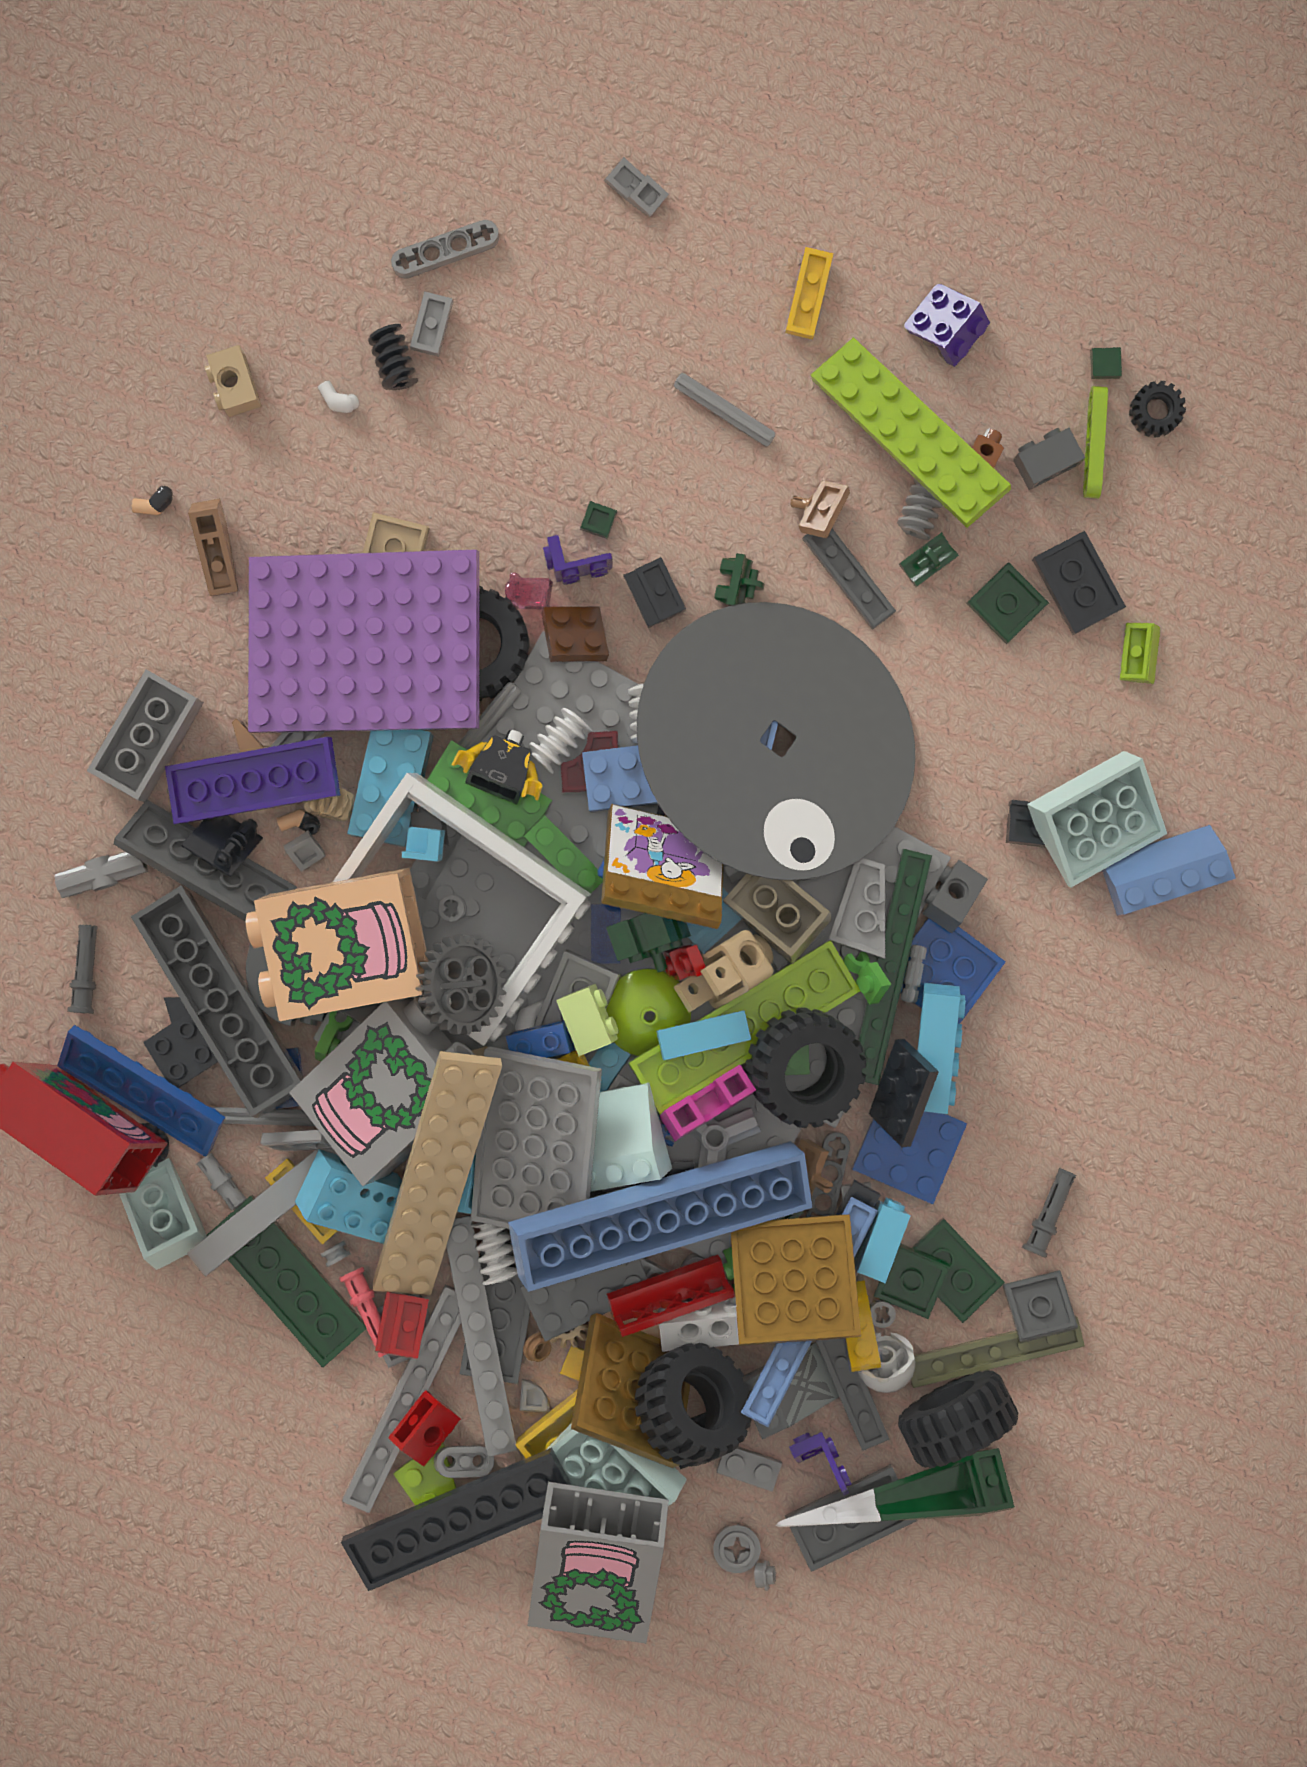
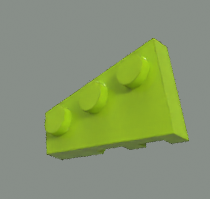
M443 1442V1443L441 1444V1446L438 1448V1450L436 1451V1453H437L441 1448L445 1447L444 1442ZM435 1455L424 1467L411 1459L393 1473L414 1505H418L456 1488L454 1478L444 1477L436 1471L434 1467ZM448 1457L444 1459V1465L446 1467L451 1465L448 1461Z

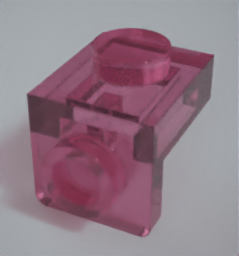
M511 572L510 579L505 586V595L516 609L543 610V607H550L553 582L549 578H522L518 573Z

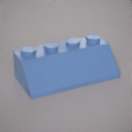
M1210 825L1146 845L1102 870L1117 916L1236 879L1227 850Z

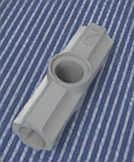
M122 852L111 857L106 855L84 862L85 865L54 875L55 884L61 897L69 898L89 890L98 891L118 884V881L146 873L148 870L146 863L127 852Z

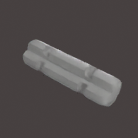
M911 946L909 953L911 959L907 963L903 983L906 985L902 989L901 1000L916 1003L919 991H917V987H920L924 968L922 960L925 959L927 949L923 946Z

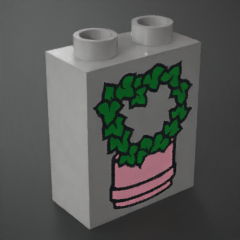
M420 995L415 998L408 997L383 1002L289 1092L362 1186L390 1175L409 1157L439 1052L474 1055L464 1044L459 1042L452 1044L443 1031L439 1030V1024L430 1023L433 1014H423L427 1004L418 1003V1000L423 997Z
M548 1482L527 1626L646 1644L664 1550L669 1500Z

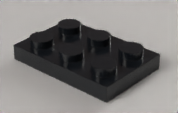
M1085 531L1032 559L1072 635L1126 607Z
M895 1039L869 1115L901 1147H911L939 1071L905 1039Z

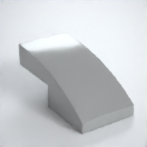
M625 157L622 158L604 180L620 196L649 217L669 195L648 174L645 177Z

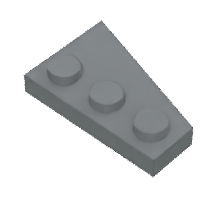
M862 858L853 865L828 940L885 959V865Z

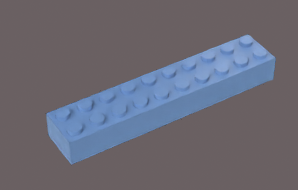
M790 1141L667 1176L660 1180L646 1182L510 1221L508 1225L518 1277L529 1292L812 1208L805 1153Z

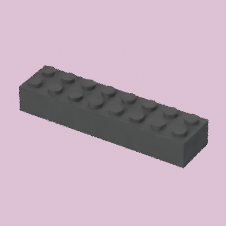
M181 885L132 915L133 922L251 1117L260 1118L292 1098L289 1092L304 1078L263 1010L255 1002L249 987L191 892Z

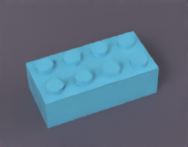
M424 730L370 732L347 834L363 838L406 773H418L425 778L434 738L431 732ZM414 801L410 803L384 843L406 848L408 828L412 827L411 813L417 812V803Z
M924 983L917 1051L939 1071L924 1112L948 1114L949 1105H955L956 1082L951 1081L952 1076L958 1077L959 1053H955V1047L961 1048L962 1024H958V1018L964 1019L966 1003L965 995H960V986Z

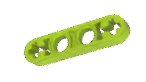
M1092 386L1089 393L1083 478L1084 498L1099 499L1102 491L1108 403L1107 387Z

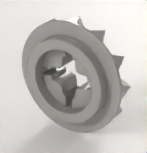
M737 1524L726 1526L717 1534L713 1551L717 1563L724 1570L731 1573H743L750 1570L757 1563L761 1547L758 1537L750 1528ZM736 1537H739L741 1546L747 1549L741 1550L739 1555H737V1560H735L733 1550L726 1547L733 1546Z

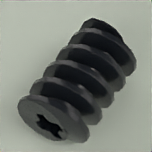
M398 323L377 329L368 338L369 344L373 346L371 351L373 356L376 357V367L380 368L378 374L383 379L382 386L386 390H402L418 382V378L409 379V376L416 371L414 367L406 368L405 366L412 361V358L410 356H402L409 348L406 345L399 346V343L405 340V336L395 334L402 329L401 324Z

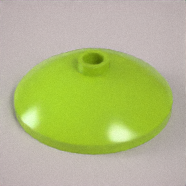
M653 968L633 970L620 977L606 1009L608 1016L614 1018L618 1027V1034H616L618 1039L614 1043L625 1052L640 1056L659 1044L657 1030L690 1023L691 1012H688L674 989V986L680 982L675 980L673 976L669 977L664 971L657 973L656 969ZM647 1011H653L655 1014L654 1018L650 1021L644 1019V1014Z

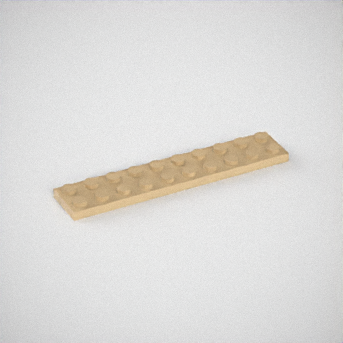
M439 1052L372 1282L373 1291L431 1296L501 1072V1058Z

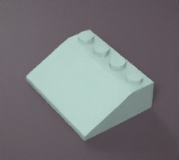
M1126 751L1115 755L1027 804L1039 836L1070 888L1167 834L1143 758Z
M645 1083L600 1092L591 1191L662 1179L672 1169L650 1084Z
M572 1423L547 1448L553 1449L573 1486L669 1500V1506L676 1501L687 1480L675 1467L665 1466L572 1430Z

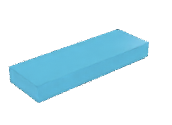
M744 1010L656 1031L663 1060L751 1040Z

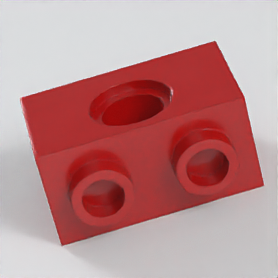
M425 1390L388 1438L402 1452L424 1467L435 1455L448 1435L454 1430L461 1418L447 1405Z

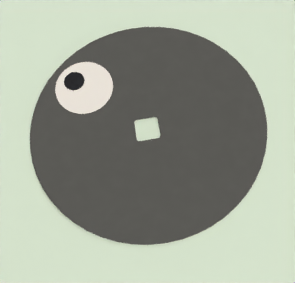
M771 602L744 603L715 610L683 628L669 641L650 668L642 688L637 712V743L642 768L651 792L663 812L686 839L713 859L735 870L753 876L777 880L811 879L837 872L856 863L873 851L895 826L905 808L914 778L915 739L908 708L901 691L879 657L863 641L840 624L821 614L801 607ZM773 721L778 722L796 736L795 741L784 757H780L760 742L761 737Z

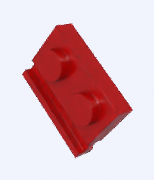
M386 1292L375 1352L417 1360L429 1299Z

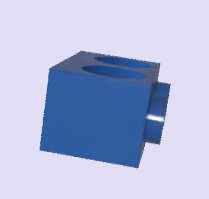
M564 1020L517 1030L506 1036L510 1051L545 1058L570 1053L576 1049Z

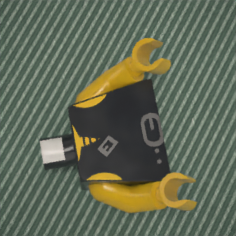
M509 730L505 739L495 735L491 736L488 742H480L466 751L459 750L451 764L452 766L460 765L464 768V773L468 772L465 784L517 805L520 796L525 797L527 794L534 796L535 800H539L542 784L539 782L536 766L530 760L531 751L521 746L524 736L518 731Z

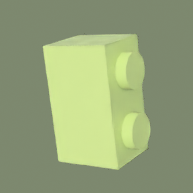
M596 984L556 1000L578 1056L609 1045L618 1039L616 1035L618 1034L617 1024L613 1017L608 1016L605 1008L607 1006L605 994L601 989L597 988Z

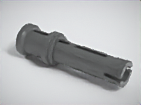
M79 925L74 980H71L69 986L72 988L71 1006L67 1008V1012L94 1014L92 996L93 990L96 989V984L93 981V968L98 926Z
M1061 1168L1058 1169L1039 1218H1035V1221L1032 1222V1232L1027 1243H1024L1022 1248L1044 1258L1047 1257L1046 1250L1052 1235L1057 1233V1227H1055L1057 1219L1077 1175Z

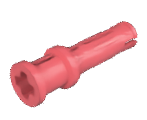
M361 1267L340 1277L339 1280L345 1283L351 1297L349 1302L353 1307L357 1306L371 1340L376 1347L381 1316L373 1300L375 1292L369 1288L363 1275L364 1267ZM378 1353L379 1358L386 1355V1353Z

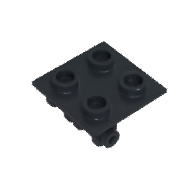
M230 816L203 820L181 846L231 877L262 841L263 837L257 834L258 824L253 819L244 820L240 823Z
M189 1013L143 1042L164 1078L177 1088L218 1063Z

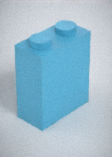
M885 1197L884 1202L877 1201L874 1209L878 1210L854 1258L857 1273L886 1283L911 1216L904 1210L906 1206L902 1205V1203Z

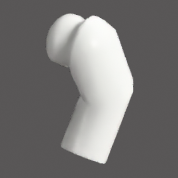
M325 381L318 386L321 395L332 411L350 413L358 408L359 400L356 395L337 393L330 381Z
M545 999L519 1011L515 1023L516 1031L534 1027L535 1020L538 1018Z

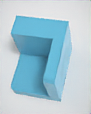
M409 827L406 851H402V858L442 861L445 830Z

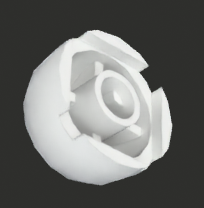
M890 1332L891 1336H881V1333H876L881 1368L858 1371L863 1382L877 1392H896L905 1387L913 1377L915 1358L912 1345L905 1337L897 1333Z

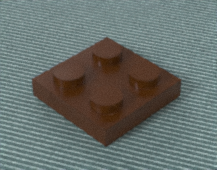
M600 606L543 607L541 615L550 662L607 661L609 651Z

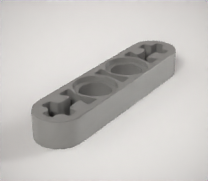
M481 220L399 249L393 254L391 259L393 270L401 278H411L490 250L498 244V228L492 221ZM483 229H487L488 233H491L490 240L485 241L484 237H480L482 236ZM470 233H473L476 246L472 247ZM455 238L465 239L467 246L464 250L455 251L451 248V242ZM429 247H435L440 251V255L435 261H429L424 257V252ZM417 252L419 253V258L422 262V265L419 266L417 260H415L416 257L414 254ZM406 258L407 261H412L409 263L408 269L404 270L402 266H398L401 264L400 259Z

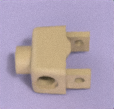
M743 930L701 955L706 968L701 970L703 975L698 977L690 976L674 986V989L688 1012H691L709 1001L713 1008L717 1009L772 976L773 952L771 947L761 936L752 935L750 931ZM716 969L721 972L722 978L716 975ZM688 986L694 989V994L689 992Z

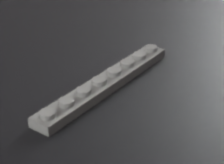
M471 1215L455 1218L446 1248L487 1456L491 1457L517 1451V1447L515 1445L516 1442L485 1285L482 1284L484 1282L483 1274H480L482 1269L480 1262H478L479 1254L475 1249L477 1247L476 1239H473L475 1235L474 1228L471 1227L473 1223Z
M445 1284L423 1330L418 1359H409L343 1496L342 1502L370 1513L400 1450L388 1437L425 1390H429L461 1323L454 1288Z

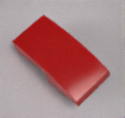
M697 944L681 946L663 952L668 967L665 971L669 977L673 976L675 980H682L689 976L698 977L703 975L701 970L706 968Z

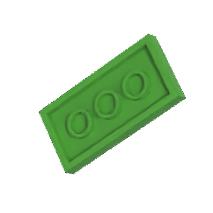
M451 740L427 780L525 848L528 840L523 835L545 815L552 800L540 793L539 800L537 801L534 796L527 794L525 797L520 796L519 802L516 805L465 784L468 772L464 773V768L460 765L452 766L451 764L459 750L466 751L467 749Z

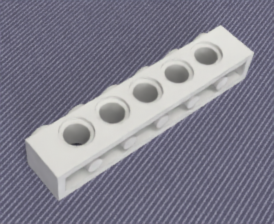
M733 1297L659 1324L662 1352L671 1351L688 1343L694 1345L704 1343L709 1345V1347L739 1345L736 1298ZM664 1308L658 1309V1313L661 1312V1311H664L665 1309H664Z

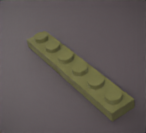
M1075 1316L1078 1328L1075 1330L1020 1343L1015 1330L914 1355L915 1370L911 1378V1385L913 1388L973 1374L978 1371L994 1369L1084 1347L1078 1317Z

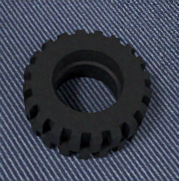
M479 586V618L492 623L498 630L501 638L500 652L495 661L479 670V701H482V698L490 697V699L495 698L508 682L513 683L518 678L529 657L530 640L523 617L519 610L514 607L513 603L507 597L503 598L500 596L499 592L493 589L487 591L482 586Z
M797 1008L796 1013L791 1010L781 1012L782 1018L778 1020L773 1017L767 1021L769 1027L765 1031L760 1028L755 1035L759 1038L756 1044L751 1043L748 1052L752 1055V1058L746 1060V1070L751 1073L748 1075V1078L756 1089L753 1095L763 1107L782 1122L789 1125L794 1124L799 1128H807L810 1124L816 1128L823 1126L824 1120L832 1123L839 1119L837 1114L841 1111L846 1113L852 1107L849 1103L853 1098L858 1099L861 1093L858 1087L860 1084L865 1083L866 1074L862 1072V1069L866 1068L867 1065L866 1057L860 1054L864 1050L861 1042L855 1039L856 1035L851 1029L823 1011ZM814 1043L823 1044L826 1050L827 1061L821 1078L813 1086L805 1090L789 1091L785 1082V1072L791 1057L806 1045Z
M692 1343L684 1344L650 1362L638 1380V1385L641 1387L636 1389L635 1400L638 1401V1406L635 1407L636 1416L641 1419L642 1424L639 1426L642 1433L646 1432L648 1435V1443L653 1448L657 1447L660 1450L659 1454L665 1459L672 1458L673 1463L681 1466L685 1464L689 1467L699 1466L733 1452L738 1448L739 1443L743 1442L748 1432L746 1429L750 1428L752 1421L751 1418L741 1413L749 1398L748 1394L751 1393L749 1385H745L742 1378L744 1377L743 1372L740 1368H735L733 1365L735 1362L728 1355L724 1357L721 1350L714 1346L709 1348V1345L704 1343H697L695 1345ZM683 1381L693 1386L703 1399L706 1408V1424L704 1428L697 1425L684 1408L681 1396Z
M985 1370L984 1372L978 1371L971 1375L962 1376V1378L950 1381L948 1384L940 1386L920 1397L919 1400L914 1401L899 1415L898 1427L915 1461L922 1467L935 1468L936 1466L947 1465L950 1462L954 1463L961 1460V1458L975 1454L982 1448L990 1446L991 1443L999 1440L1005 1433L1013 1429V1426L1017 1424L1019 1412L1001 1376L994 1371Z

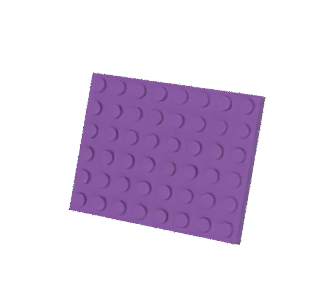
M478 550L249 557L248 732L479 729Z

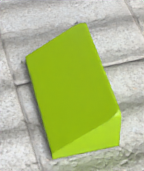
M1126 623L1120 680L1154 684L1160 627L1154 623Z

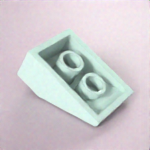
M169 1158L158 1163L157 1167L152 1166L135 1192L119 1194L143 1259L156 1270L187 1255L192 1248L207 1237L195 1207Z

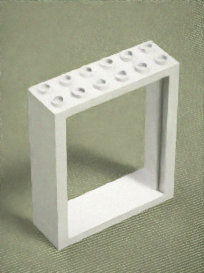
M406 773L333 882L361 877L405 810L414 801L561 903L502 988L507 993L506 995H499L498 998L504 1004L503 1007L494 1008L498 1017L489 1018L491 1025L481 1026L480 1032L467 1034L483 1046L489 1041L494 1043L508 1026L504 1022L506 1017L512 1018L524 1003V1000L520 998L524 992L528 994L532 991L541 978L537 972L541 967L545 969L549 966L558 952L554 950L557 943L563 944L575 929L571 925L575 918L578 920L582 918L592 904L588 901L591 894L418 773Z

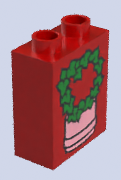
M12 1062L10 1066L5 1063L0 1064V1129L95 1196L132 1193L137 1190L168 1144L166 1141L69 1073L57 1067V1065Z

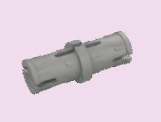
M212 1153L196 1164L212 1184L210 1186L212 1190H217L231 1211L247 1199L232 1181L233 1176L230 1172L226 1173Z

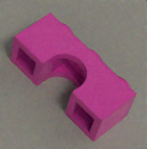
M738 1065L715 1079L702 1090L687 1096L664 1110L659 1117L676 1142L746 1099L756 1089L741 1065Z

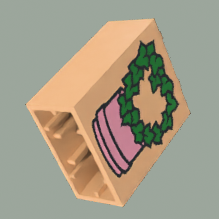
M410 868L269 894L254 900L256 911L248 912L246 915V929L249 941L253 948L264 947L268 971H263L259 974L261 999L267 1008L276 1006L279 1021L423 995V992L416 990V987L423 985V981L418 979L416 974H424L425 970L419 963L428 962L429 960L425 955L427 950Z

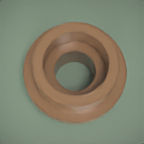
M541 1332L533 1334L524 1344V1356L530 1361L541 1362L545 1360L551 1352L550 1340L545 1342Z

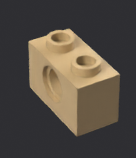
M240 345L206 355L209 365L205 366V371L210 383L215 382L218 392L213 394L219 410L224 409L226 414L232 417L262 407L245 353ZM228 378H238L235 386L225 387V382Z

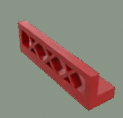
M718 1254L606 1294L612 1318L622 1337L735 1297L734 1291L725 1277L722 1260ZM721 1286L723 1288V1290H720L715 1293L709 1292L710 1290L719 1288ZM688 1298L693 1299L692 1301L687 1303L681 1302L682 1300ZM660 1308H664V1309H665L664 1311H661V1312H659V1313L653 1312L654 1310H657V1309H660ZM632 1318H636V1319H637L636 1321H633V1322L628 1323V1324H625V1325H624V1323H623V1321H626V1320H629V1319H632Z

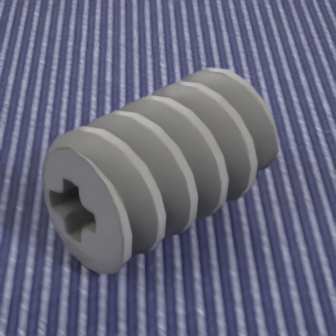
M914 478L916 484L911 485L909 490L912 495L907 496L905 500L908 506H904L901 511L904 517H899L897 524L906 534L919 539L929 540L930 536L924 532V529H934V525L928 519L938 518L939 515L932 509L933 507L942 508V504Z

